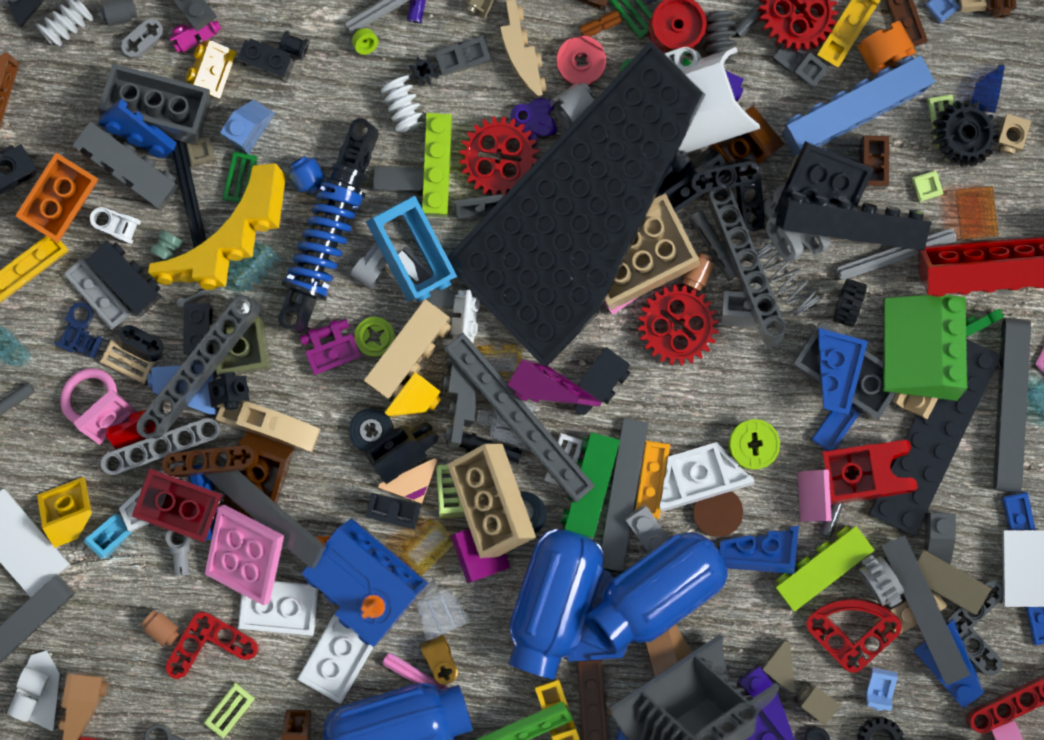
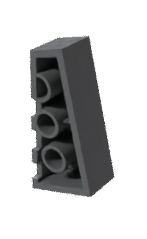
M90 121L72 146L162 211L179 188L174 183L176 178L166 170H163L162 173L154 168L156 163L145 155L140 158L134 153L136 149L126 141H123L121 144L114 139L116 134L107 132L104 127L100 129Z

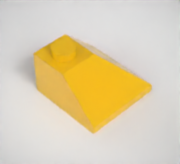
M415 372L386 410L385 414L394 418L427 413L429 409L434 411L442 400L439 397L441 391Z
M84 477L37 495L42 529L54 548L78 539L92 514Z

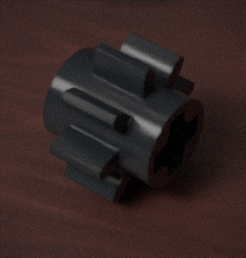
M429 56L426 58V61H421L419 57H416L417 64L415 66L409 65V69L415 72L410 76V80L417 79L419 88L422 86V83H427L429 87H432L431 80L433 78L439 79V75L433 72L438 68V64L431 65ZM424 67H427L430 74H425L424 77H421L418 70H423Z

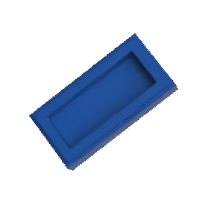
M852 406L849 415L830 411L810 440L826 451L835 450L860 415V412Z

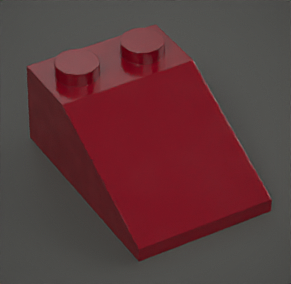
M149 468L131 516L205 542L222 494Z

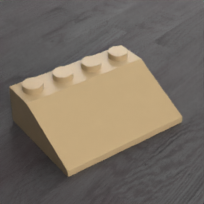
M666 194L654 199L605 299L610 310L701 266L700 260Z

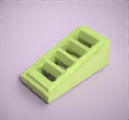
M436 465L439 518L464 517L465 514L459 497L443 498V495L457 494L455 487L443 488L445 484H454L452 478H442V474H450L448 465ZM444 505H459V507L444 508Z

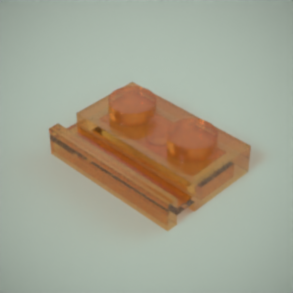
M993 186L957 189L955 194L961 240L999 236Z

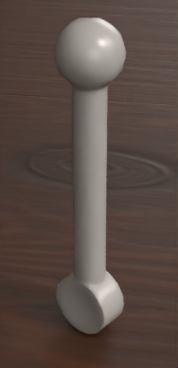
M203 289L187 298H179L176 303L180 308H184V303H188L212 290Z

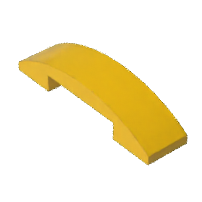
M851 0L817 56L839 68L880 0Z

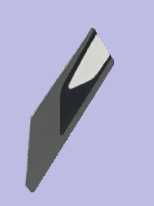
M407 247L398 254L413 284L418 285L432 276V272ZM448 287L440 291L435 288L429 292L431 296L426 300L434 306L454 308L455 294Z

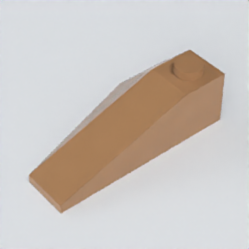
M676 625L653 641L645 642L654 678L692 653L691 648Z
M79 670L67 674L62 699V707L66 708V712L63 713L62 719L59 722L60 733H63V738L58 740H80V737L83 736L102 701V697L107 696L109 682H105L106 675Z

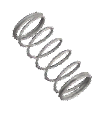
M772 241L757 251L759 260L777 251V249H774L763 255L774 247ZM777 252V253L763 266V270H764V271L770 270V269H772V268H774V267H776V266H778V265H780V264H782V263H784V262H786V261L782 260V261H780V262H778V263H776V264H774V265H772V266H770V267L764 269L776 256L779 255V253ZM786 262L770 278L769 282H775L790 275L791 273H794L777 290V293L779 294L803 283L785 301V304L788 305L811 294L793 312L794 317H796L802 312H804L806 309L811 307L813 304L818 302L821 298H819V296H816L815 298L810 300L816 293V291L813 290L792 301H789L798 291H800L806 285L808 280H802L784 290H781L800 271V269L797 268L772 280L783 268H785L790 263Z

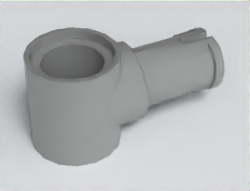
M168 530L165 539L170 548V554H173L174 576L190 575L188 552H190L189 544L191 538L185 536L184 542L181 545H177L173 541V534L175 532Z

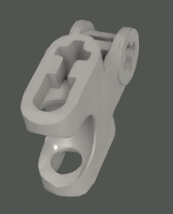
M784 187L777 188L773 193V198L767 199L763 205L764 213L769 218L766 224L768 236L782 259L786 262L798 259L803 252V244L812 254L827 251L830 246V237L786 231L775 224L777 213L774 210Z

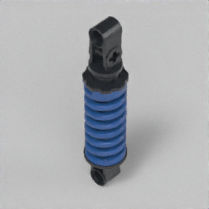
M358 118L350 124L345 141L339 151L338 160L336 163H333L332 176L330 178H321L320 189L323 191L316 194V199L321 204L312 205L311 211L316 216H310L306 221L312 229H304L302 231V236L307 241H301L297 245L298 250L303 254H295L292 258L293 262L299 267H290L286 279L281 283L282 286L288 289V293L279 313L278 321L283 328L293 333H302L306 330L317 300H327L329 285L326 283L320 285V280L327 282L333 280L331 274L324 272L325 267L334 270L338 267V264L330 260L329 256H342V250L337 248L338 243L343 245L347 243V238L341 236L342 232H350L352 230V226L346 223L347 219H355L357 216L355 212L351 211V208L358 210L365 197V193L360 190L361 181H365L366 175L364 173L370 163L371 155L379 136L377 128L366 119ZM364 128H368L367 133L360 137L361 131ZM297 315L296 322L290 325L291 318Z

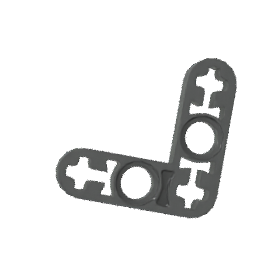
M986 581L983 584L990 588H997L995 591L997 596L995 598L988 597L984 601L988 603L987 607L983 603L979 614L971 617L968 615L967 610L958 606L945 621L948 623L954 618V621L958 622L962 618L958 616L960 612L964 618L970 621L968 625L966 621H963L958 626L960 629L958 633L965 647L967 640L970 638H975L979 642V648L976 652L970 653L966 648L965 650L970 661L983 674L992 676L998 674L1002 669V660L972 628L1003 598V587L1001 584L995 581ZM984 649L987 650V652L983 653L986 658L990 660L995 659L993 663L995 668L993 670L990 668L985 670L986 662L979 657L977 661L975 660V657L981 655Z

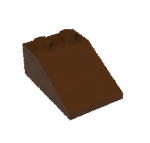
M247 432L238 443V446L246 445L255 449L259 460L253 469L239 472L277 504L289 471L294 448ZM247 453L243 457L235 456V460H242L245 463L246 459L250 458V454ZM225 494L223 505L255 520Z

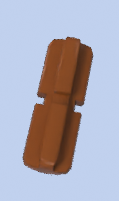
M617 10L601 16L599 20L594 19L579 27L582 36L591 37L600 33L602 29L607 30L620 24L621 17Z

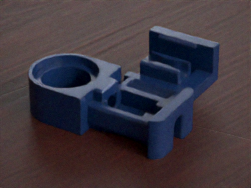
M78 302L71 306L65 318V321L68 322L60 341H54L56 346L69 352L76 353L78 351L95 359L104 338L98 335L95 338L89 335V331H83V329L88 330L94 315L89 305ZM79 307H85L88 311V316L84 321H78L74 316L75 310Z

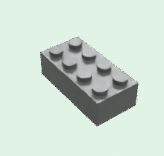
M112 64L98 106V112L101 116L117 101L123 99L128 103L126 108L133 114L138 111L143 115L142 121L147 125L158 127L172 139L198 145L212 100L210 89Z
M823 322L816 325L790 365L819 385H821L817 329L821 328L836 332ZM865 351L851 406L875 421L880 419L896 393L883 391V361Z

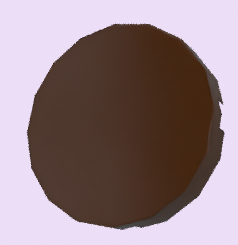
M732 491L694 502L693 517L695 523L701 531L709 536H727L737 530L742 522V502Z

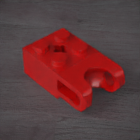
M899 440L822 452L825 470H829L831 505L916 491L918 485L914 478L897 477L890 469V464L895 458L907 455L910 452V442ZM850 469H854V473H859L855 480H849V478L845 477Z

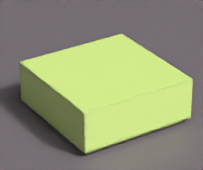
M936 171L911 178L918 203L944 194Z

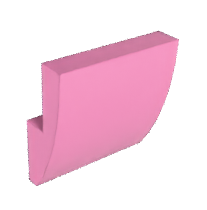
M829 470L797 472L800 522L831 521Z

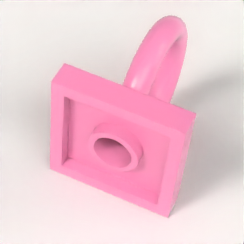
M96 368L83 369L71 376L65 383L60 396L61 409L66 418L79 431L99 445L107 439L105 435L107 427L125 423L131 413L137 412L129 402L117 394L113 378L107 372ZM85 379H99L106 386L107 393L83 415L77 414L72 409L70 403L73 389Z

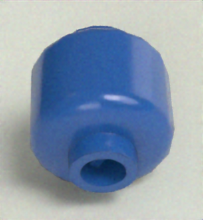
M303 156L289 165L288 178L298 192L304 193L308 191L310 194H313L320 189L321 178L325 177V173L315 158Z

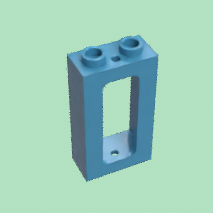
M416 196L408 198L365 221L407 302L416 299L417 303L431 296L429 293L435 288L438 291L443 290L451 285V279L457 277ZM400 215L404 218L432 271V276L418 285L413 284L384 229L386 222Z

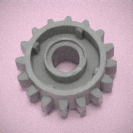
M869 555L861 561L862 567L858 571L877 602L881 606L888 604L890 608L902 601L900 595L904 593V590L887 562L881 556L874 558L873 555Z

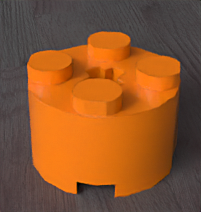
M901 21L892 23V28L889 30L886 28L876 31L862 40L861 44L856 45L873 75L888 67H895L896 62L911 55L913 56L916 53L915 46Z

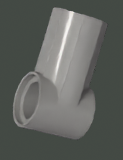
M376 242L366 256L357 262L350 273L352 277L369 289L374 287L383 274L384 267L387 265Z

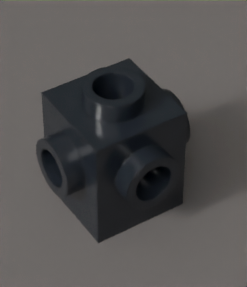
M235 372L220 374L219 379L208 383L211 408L225 407V410H235L240 408V404L250 401L246 376H236Z

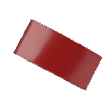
M146 410L131 413L129 422L106 428L105 435L115 450L146 439L140 436L137 431V422ZM151 421L148 424L147 429L150 434H152L156 428L154 421Z

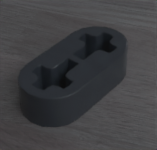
M132 325L123 326L118 332L117 343L123 350L148 362H155L161 358L163 343L159 338ZM129 335L133 336V339L131 338L129 339V341L125 340V337H128ZM152 346L156 348L151 352L147 351V348L150 349Z

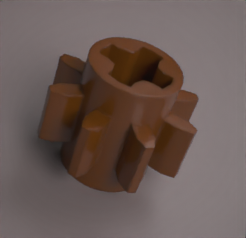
M986 0L987 8L985 12H991L992 18L1010 17L1011 11L1017 8L1016 0Z

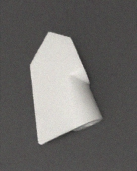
M47 650L30 656L18 680L17 691L7 714L22 721H31L53 731L60 673Z

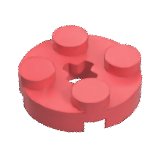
M579 36L570 38L561 45L557 53V70L561 77L571 85L586 83L590 86L598 81L605 71L606 55L604 49L592 37ZM582 55H585L588 65L578 67L577 61L574 60L575 57L580 58Z

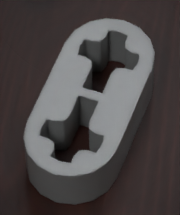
M147 19L122 41L121 47L124 54L131 59L142 57L163 38L164 28L162 24L156 19ZM150 25L153 28L158 26L156 29L158 34L156 36L150 34L145 39L143 38L149 33L147 28ZM142 39V41L137 45V48L139 49L137 52H134L133 50L128 52V50L130 49L128 44L130 42L136 44Z

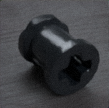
M286 30L278 49L296 55L299 60H303L307 53L310 39H300L291 35Z

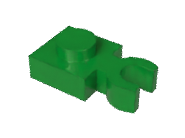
M1000 308L980 319L976 315L967 319L966 337L1004 318Z

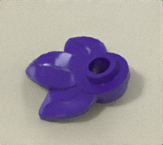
M538 98L531 101L528 105L519 104L512 109L510 119H516V127L523 123L525 125L523 133L532 131L529 140H538V136H549L557 133L556 124L551 116L548 115L555 107V105L551 107L550 100ZM525 112L528 117L525 120H520L518 114Z

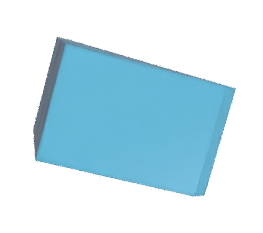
M115 513L83 542L101 559H106L113 554L132 532L128 531L124 519Z

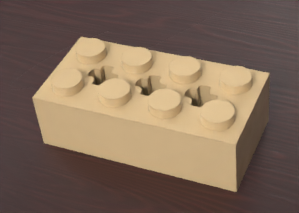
M425 299L364 381L392 401L404 388L408 378H411L415 372L419 373L422 368L419 364L423 358L429 359L437 348L434 343L439 337L444 339L452 328L449 324L451 322L450 317Z
M484 444L447 464L480 558L499 557L536 538L503 444Z

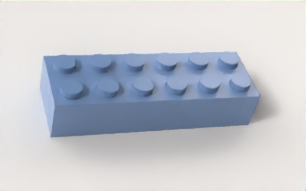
M911 55L900 61L894 70L888 67L877 73L873 81L870 82L867 78L857 83L855 88L851 90L852 92L847 94L846 90L836 94L829 101V104L825 105L824 102L813 106L806 116L803 117L800 113L790 118L788 123L785 124L786 127L782 135L795 157L799 155L805 141L822 146L926 92L935 83V80L922 56L914 59Z

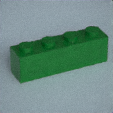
M593 432L590 433L589 437L584 436L580 451H584L585 454L583 461H577V465L595 487L576 503L572 501L569 510L564 509L561 524L565 525L564 530H570L594 538L620 440Z

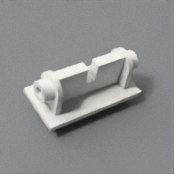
M458 290V294L455 295L453 313H461V318L452 317L450 335H453L452 340H454L464 332L470 341L474 343V337L478 330L476 318L477 312L480 309V300L470 290Z

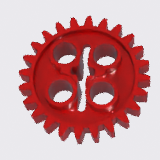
M758 0L764 4L757 8V11L763 13L758 18V21H765L766 23L761 30L769 29L770 33L767 39L775 37V46L783 42L784 50H787L791 45L794 52H797L800 46L804 52L809 49V46L813 49L816 48L818 41L823 43L827 40L825 35L829 36L833 32L829 27H833L837 23L831 19L838 14L837 11L831 10L837 4L836 1ZM776 5L784 8V15L777 12ZM796 8L800 10L798 15L794 12ZM810 8H815L818 11V18L812 16ZM794 23L800 26L801 34L793 30L792 25Z
M493 116L492 124L482 119V128L474 124L476 132L473 134L467 131V135L471 139L469 141L462 140V143L467 148L466 150L459 151V153L465 155V159L460 160L459 163L467 165V168L462 173H470L471 176L467 179V182L476 181L475 190L483 186L484 195H487L492 190V195H498V192L501 191L505 196L508 190L538 161V159L534 158V155L540 153V150L532 148L538 142L537 140H529L532 131L523 133L525 129L523 123L516 127V119L513 118L507 124L505 116L498 123L497 118ZM488 136H492L495 139V145L490 150H486L483 147V140ZM512 139H517L520 143V148L515 153H511L507 149L508 142ZM499 150H502V154L521 157L522 160L518 162L501 159L500 163H498V160L494 158L479 157L478 153L483 152L497 155ZM484 161H489L492 164V170L489 174L483 175L480 172V165ZM509 164H514L517 168L515 176L511 178L506 177L504 174L505 167Z
M675 284L673 285L672 292L663 287L662 296L655 291L654 297L656 300L653 301L649 298L646 300L650 307L641 308V311L646 316L638 317V320L643 322L644 325L638 327L637 330L645 332V335L640 337V341H648L644 348L645 350L654 349L651 355L652 358L660 354L661 363L666 358H669L670 366L674 364L675 360H678L680 366H683L684 359L693 364L694 355L702 359L701 350L710 352L706 344H715L716 341L711 335L718 334L719 331L712 327L718 324L719 320L712 319L711 316L716 314L717 310L709 311L708 307L712 304V301L704 303V293L697 297L695 296V288L691 293H688L687 285H684L682 290L678 291ZM678 301L683 305V312L681 314L671 312L670 304L672 302ZM664 310L676 322L682 320L684 322L682 327L693 334L696 340H691L681 329L673 330L674 323L661 315L660 312ZM697 317L702 321V328L700 330L691 329L689 325L691 318ZM658 320L664 321L667 324V331L663 334L657 333L654 330V323ZM680 336L686 340L685 349L678 350L674 347L673 340L675 337Z

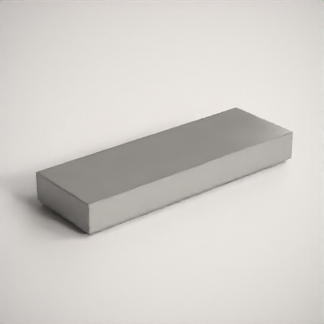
M82 257L63 273L113 331L132 315Z

